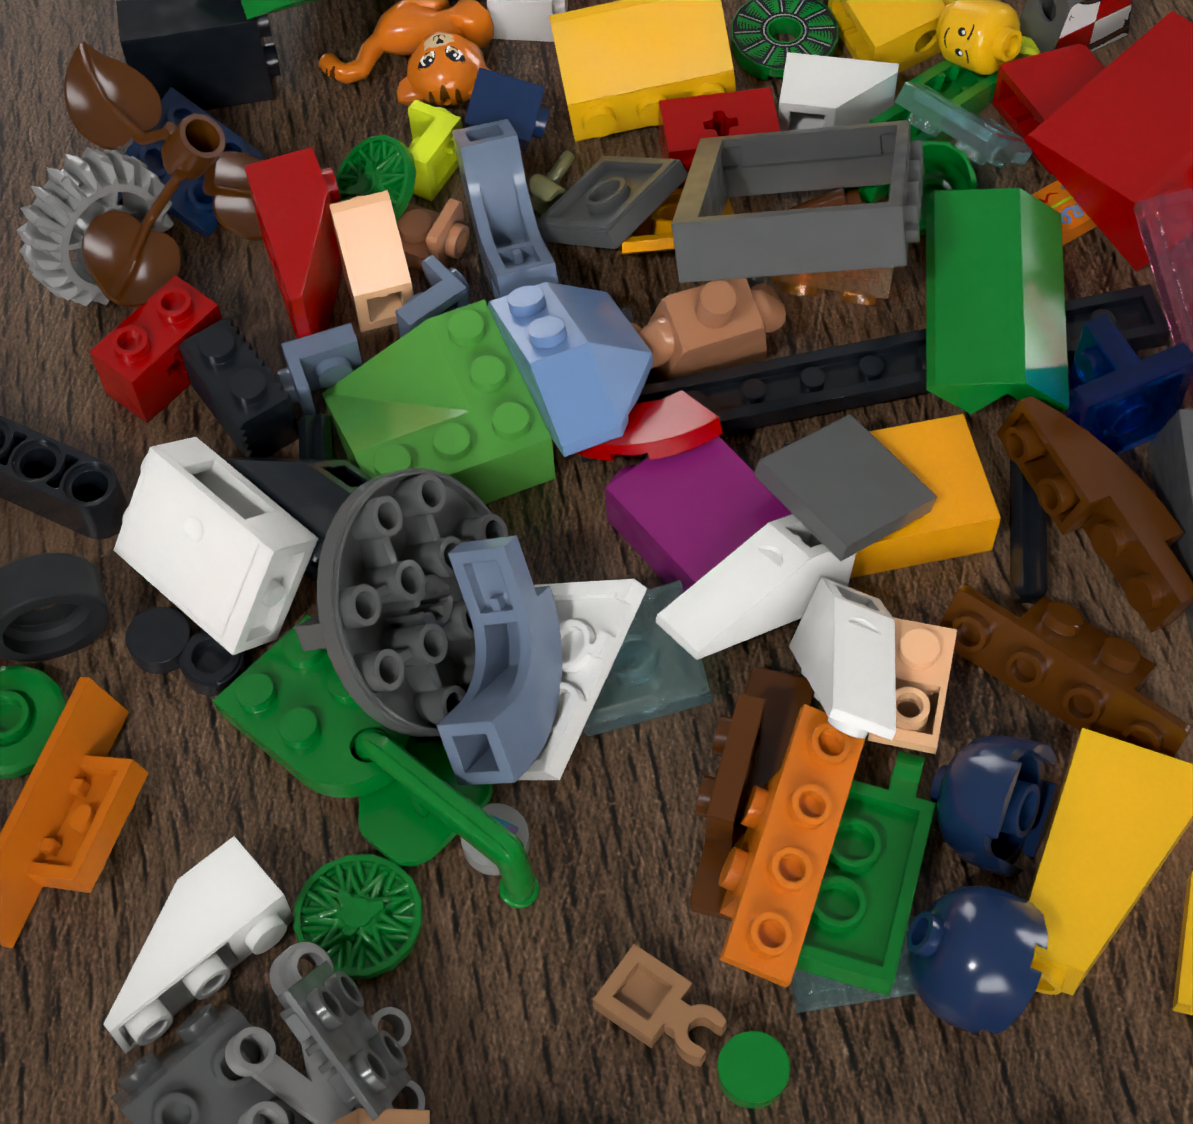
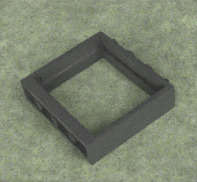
M910 120L700 138L672 221L679 283L907 266L909 243L920 242L919 219H921L922 175H924L922 140L911 141ZM891 184L889 202L723 215L728 197Z

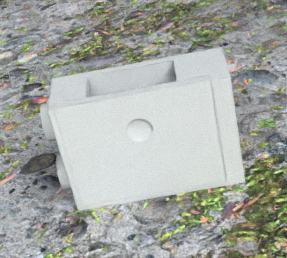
M197 437L150 447L148 454L142 461L141 473L131 502L124 512L123 524L113 551L232 655L277 640L318 538Z

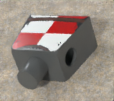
M1027 0L1019 20L1022 36L1029 37L1034 41L1040 53L1075 44L1087 46L1091 52H1094L1129 35L1133 0Z

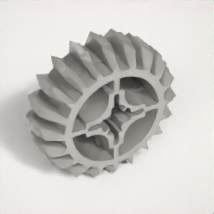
M86 147L81 158L66 154L62 170L46 167L49 180L43 187L31 186L36 196L34 203L20 207L29 222L19 227L16 231L25 243L19 252L24 257L25 262L29 264L28 270L50 292L59 298L63 297L67 301L72 300L74 303H80L84 306H87L91 301L107 305L109 300L100 290L85 265L82 255L83 234L95 217L108 211L126 212L142 223L145 215L165 185L157 175L147 169L146 164L134 156L129 157L119 150L105 149L101 152L98 149L94 150ZM118 192L122 193L123 205L117 203ZM170 200L156 219L151 230L163 233L174 225L166 213L173 204ZM74 249L76 251V261H70L69 250Z

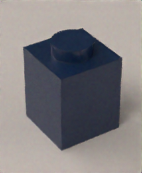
M479 67L462 128L508 119L518 135L520 150L526 151L531 137L542 139L551 106L541 104L545 87Z

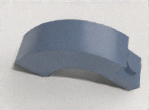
M504 119L453 130L452 135L466 202L479 253L494 297L500 298L509 295L513 290L522 286H535L544 282L559 284L555 261L541 237L532 209L518 135L509 120Z
M517 535L461 542L448 553L472 622L475 639V665L469 688L461 702L437 724L458 786L515 783L533 764L543 749L550 734L558 707L562 677V645L557 609L550 586L534 587Z

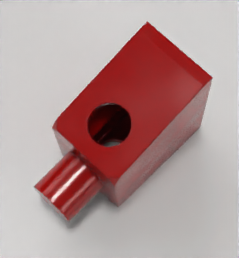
M1081 44L1063 47L999 65L992 105L1050 175L1052 174L1023 139L1106 68L1087 46Z

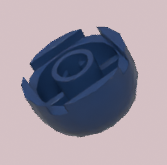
M1004 735L986 736L972 741L955 754L949 765H943L939 768L932 783L931 800L937 805V820L943 839L962 860L982 870L1003 877H1017L1023 870L1013 864L1017 861L1022 849L1025 855L1035 856L1050 823L1056 798L1057 784L1044 780V762L1057 766L1056 755L1049 745L1020 737Z
M958 887L945 894L914 919L908 932V961L914 990L932 1014L951 1026L980 1037L979 1031L981 1030L992 1034L1005 1031L1023 1013L1038 987L1042 972L1030 966L1034 957L1035 944L1047 949L1048 932L1044 915L1033 903L1010 892L992 887Z

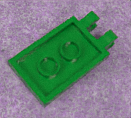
M898 750L887 789L855 780L852 781L795 969L886 996L890 995L895 981L936 804L916 798L925 757Z

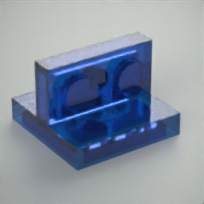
M1106 314L1085 322L1068 377L1069 408L1067 409L1066 416L1080 425L1081 428L1090 432L1116 455L1151 441L1182 405L1193 376V353L1185 342H1182L1140 360Z

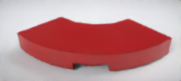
M681 390L661 400L635 404L628 414L629 422L623 436L575 454L592 459L613 461L615 458L614 454L638 456L648 453L649 460L692 450L710 442L723 433L719 416Z

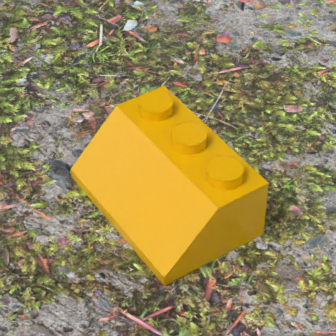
M619 0L549 15L575 142L591 138H601L610 134L648 126L659 125V100L736 91L734 67L721 0Z

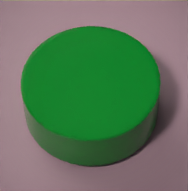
M759 1031L742 1032L728 1040L720 1052L717 1063V1081L723 1094L736 1105L750 1109L763 1108L774 1103L784 1092L790 1074V1062L784 1047L774 1037Z

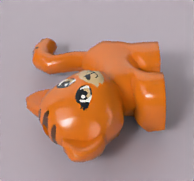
M401 0L380 16L373 34L362 44L355 60L344 63L336 55L325 53L321 56L318 66L330 79L348 85L366 79L383 53L411 55L408 60L407 76L399 83L396 92L398 103L408 107L414 100L443 107L459 105L470 100L479 67L490 70L485 65L484 56L480 48H486L494 37V24L489 11L475 0H460L453 7H450L449 0Z

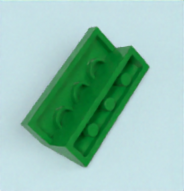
M1021 188L933 191L926 196L927 391L969 414L975 413L1006 394L1019 401L1032 396L1059 412L1070 408L1061 214Z

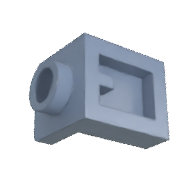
M433 255L422 261L426 291L413 295L404 306L395 311L400 338L428 318L469 305L468 298L471 297V289L466 279L457 269L453 267L447 269Z
M351 323L282 343L287 368L277 370L279 382L283 383L284 391H289L292 404L299 402L303 416L306 414L316 415L311 392L322 388H330L362 365L358 341Z

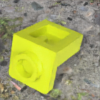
M414 100L408 107L413 139L408 149L413 155L416 169L413 194L433 201L459 166L452 131L462 129L461 117L452 114L445 108L433 107Z

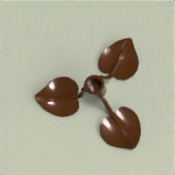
M81 42L70 59L64 82L66 108L77 130L90 142L106 150L122 148L131 137L139 145H147L165 140L161 155L163 165L171 177L145 215L142 223L126 212L108 211L98 215L90 222L82 238V255L85 265L105 297L119 306L140 307L147 303V300L171 278L179 274L181 255L178 244L167 234L151 229L183 180L197 179L204 173L203 192L206 195L214 196L212 209L218 222L238 237L254 241L263 240L244 170L245 165L262 160L237 151L222 152L225 148L224 132L216 121L203 114H191L185 117L178 127L173 122H167L162 129L152 131L158 125L162 114L161 99L152 83L126 63L108 57L92 48L86 42Z

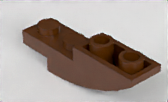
M1032 396L1021 399L996 434L1002 441L1009 458L1017 464L1036 493L1043 510L1051 516L1062 535L1079 528L1084 529L1091 540L1095 552L1103 558L1124 590L1128 602L1139 613L1151 633L1172 624L1193 603V582L1170 549L1184 534V531L1143 480L1095 436Z

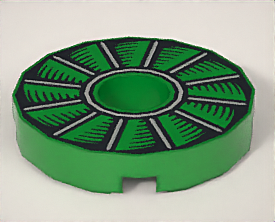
M749 0L738 9L731 22V52L738 65L752 76L768 81V76L782 77L783 82L787 52L834 57L838 46V21L829 7L819 0ZM777 34H790L796 39L789 42H781L775 40L773 36Z

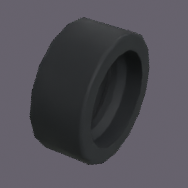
M41 553L19 558L0 567L1 658L17 662H38L55 659L86 647L103 633L110 620L108 605L98 570L86 558L69 553ZM57 604L51 608L29 612L35 608Z

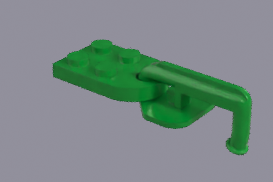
M306 615V616H305L298 624H296L294 627H296L297 625H299V624H301V623L307 621V620L310 619L311 617L308 616V615ZM294 627L212 700L223 718L311 790L333 798L359 797V830L363 838L390 861L402 866L421 865L434 858L458 834L498 867L502 877L499 884V893L505 904L512 908L521 909L530 906L537 899L540 889L539 883L532 872L522 841L482 809L492 797L494 784L458 786L442 740L417 743L418 737L400 734L375 721L353 700L335 672L327 649L303 652Z

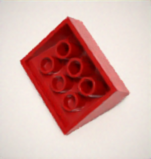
M1174 11L1168 13L1023 139L1136 272L1172 249L1193 230V22Z

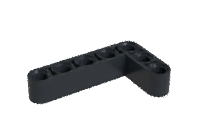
M0 416V498L89 538L106 539L120 532L123 524L122 518L129 505L118 478L110 465Z

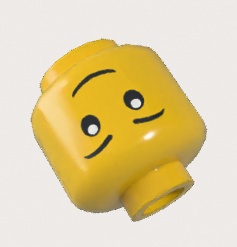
M956 0L947 5L938 19L936 37L942 56L961 68L980 75H992L999 70V65L1012 61L1020 51L1022 33L1020 31L1019 17L1017 11L1004 2L998 0Z

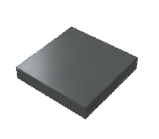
M603 155L536 221L544 242L617 249L679 187L688 174L681 160Z
M851 414L760 459L754 476L840 561L929 513L937 499V496Z

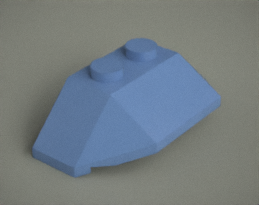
M544 282L535 286L519 287L509 295L489 301V310L553 441L562 455L566 457L623 436L629 422L628 414L641 394L654 361L651 350L608 292Z

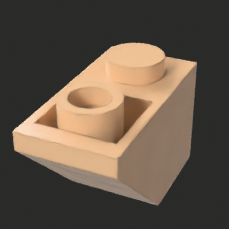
M388 190L330 204L344 278L360 331L365 332L396 324L395 311L404 306L414 294Z
M894 618L896 733L891 741L869 732L868 741L936 754L957 629Z

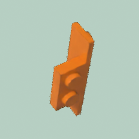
M90 677L79 678L0 833V945L3 947H14L43 887L86 893L92 892L149 774L148 771L133 759L107 757L129 711Z
M804 704L800 708L781 769L762 788L754 785L750 790L739 817V824L747 827L741 848H732L723 865L718 882L720 887L727 889L719 913L732 918L719 960L785 988L791 984L865 741V738H856L839 731L828 722V716L825 712Z

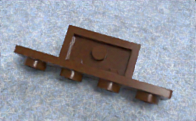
M963 586L955 593L939 626L957 629L954 646L956 653L1080 732L1082 728L1175 758L1189 735L1191 727L1182 719L1138 693L1147 683L1156 664L1143 657L1132 643L1120 637L1109 636L1085 621L1081 613L1074 607L1063 602L1053 601L1045 595L1019 618L969 586Z
M754 667L751 670L745 694L739 693L733 717L721 715L719 718L712 755L721 756V762L716 777L704 775L695 810V815L706 818L705 843L689 899V908L693 912L732 921L731 917L719 913L727 889L718 885L719 877L732 848H741L747 827L739 824V817L750 790L754 785L762 788L781 769L800 708L804 704L811 706L814 690L807 678Z

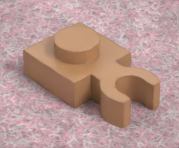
M635 944L632 945L593 999V1008L651 1049L663 1032L674 1039V1046L678 1055L685 1062L694 1066H702L706 1058V1051L690 1040L688 1036L690 1031L696 1027L704 1026L722 1037L727 1026V1020L716 1008L705 1004L693 1006L687 1004L685 1001L692 993V982Z

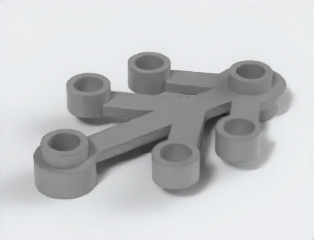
M299 942L291 945L277 956L271 965L269 974L270 984L274 993L279 996L303 978L297 968L299 959L308 960L314 968H317L327 960L333 969L332 961L325 950L310 942ZM386 1007L368 1018L377 1031L380 1020L389 1022L395 1030V1040L401 1048L409 1041L411 1024L406 1014L394 1007ZM260 1027L245 1028L233 1036L227 1043L225 1060L228 1067L235 1074L243 1077H253L313 1124H332V1122L353 1110V1108L349 1111L347 1110L342 1100L327 1081L337 1070L332 1067L324 1074L319 1071L318 1067L328 1060L321 1048L310 1056L306 1053L305 1049L315 1042L312 1036L301 1043L307 1078L276 1055V1046L272 1036ZM242 1040H250L258 1046L261 1054L258 1064H251L244 1060L240 1052ZM410 1080L400 1093L404 1094L407 1098L409 1110H424V1093L416 1082ZM262 1101L244 1111L238 1120V1124H252L255 1114H262L267 1116L272 1124H289L287 1114L283 1108L271 1101ZM392 1102L386 1109H394Z

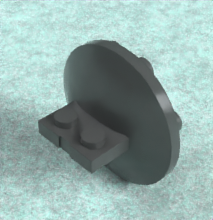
M424 468L404 469L385 473L365 482L351 493L341 505L327 531L318 565V614L294 627L303 652L326 648L335 672L353 700L378 723L395 732L413 737L440 736L437 724L465 696L472 680L475 665V639L472 622L448 553L461 542L508 537L505 522L500 516L492 514L483 501L460 481L435 470Z

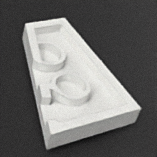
M620 579L534 585V587L550 586L561 633L562 677L558 707L550 734L537 759L518 780L561 779L646 593L647 588L637 580Z

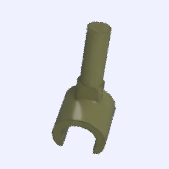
M564 151L545 176L535 174L530 179L529 189L534 194L530 198L532 209L541 215L566 193L565 188L559 184L575 160L572 152Z

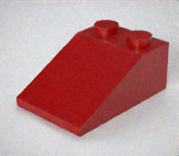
M313 147L245 165L244 170L263 243L296 339L328 330L343 271L329 206L330 204L341 202L332 168L320 169Z

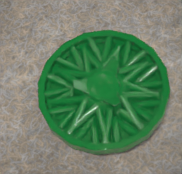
M385 134L368 137L352 149L341 163L335 177L341 202L357 196H366L388 190L397 222L404 214L414 191L416 177L414 158L405 143Z
M24 665L0 666V779H15L32 772L67 704L62 690L56 682L43 671Z
M373 854L346 855L324 864L305 882L295 902L293 928L299 942H310L325 950L332 961L334 972L341 970L352 980H367L393 970L412 952L422 931L423 904L413 879L395 862Z

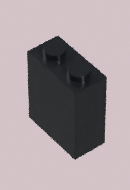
M241 0L116 1L119 37L126 63L152 83L161 100L170 87L203 110L274 100L271 77L280 76L281 70L275 42L266 44L264 42V37L272 36L269 14L247 20Z

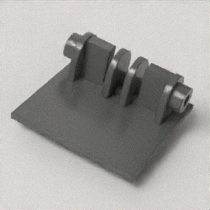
M327 960L276 997L285 1009L279 1015L299 1042L303 1043L311 1036L314 1038L315 1042L305 1049L306 1053L310 1056L321 1048L328 1058L327 1061L318 1067L319 1071L324 1074L332 1067L337 1070L327 1081L348 1111L354 1107L356 1109L364 1108L372 1121H374L412 1079L405 1070L408 1063L398 1042L387 1031L381 1030L378 1032L361 1009L364 1006V999L356 984L343 971L337 970L334 972Z

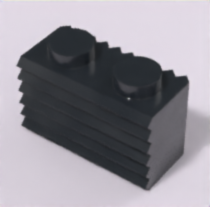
M223 318L181 342L178 349L181 352L180 356L184 360L185 370L189 374L187 377L191 381V386L245 457L267 458L298 440V424L289 391H284L283 383H278L276 375H272L270 367L265 366L264 359L259 358L258 352L252 349L251 343L246 342L245 335L240 334L239 327H234L232 319Z

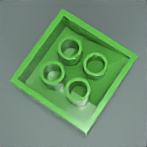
M485 299L428 318L321 393L349 463L371 478L410 468L435 470L460 481L472 490L484 504L555 479L552 437Z

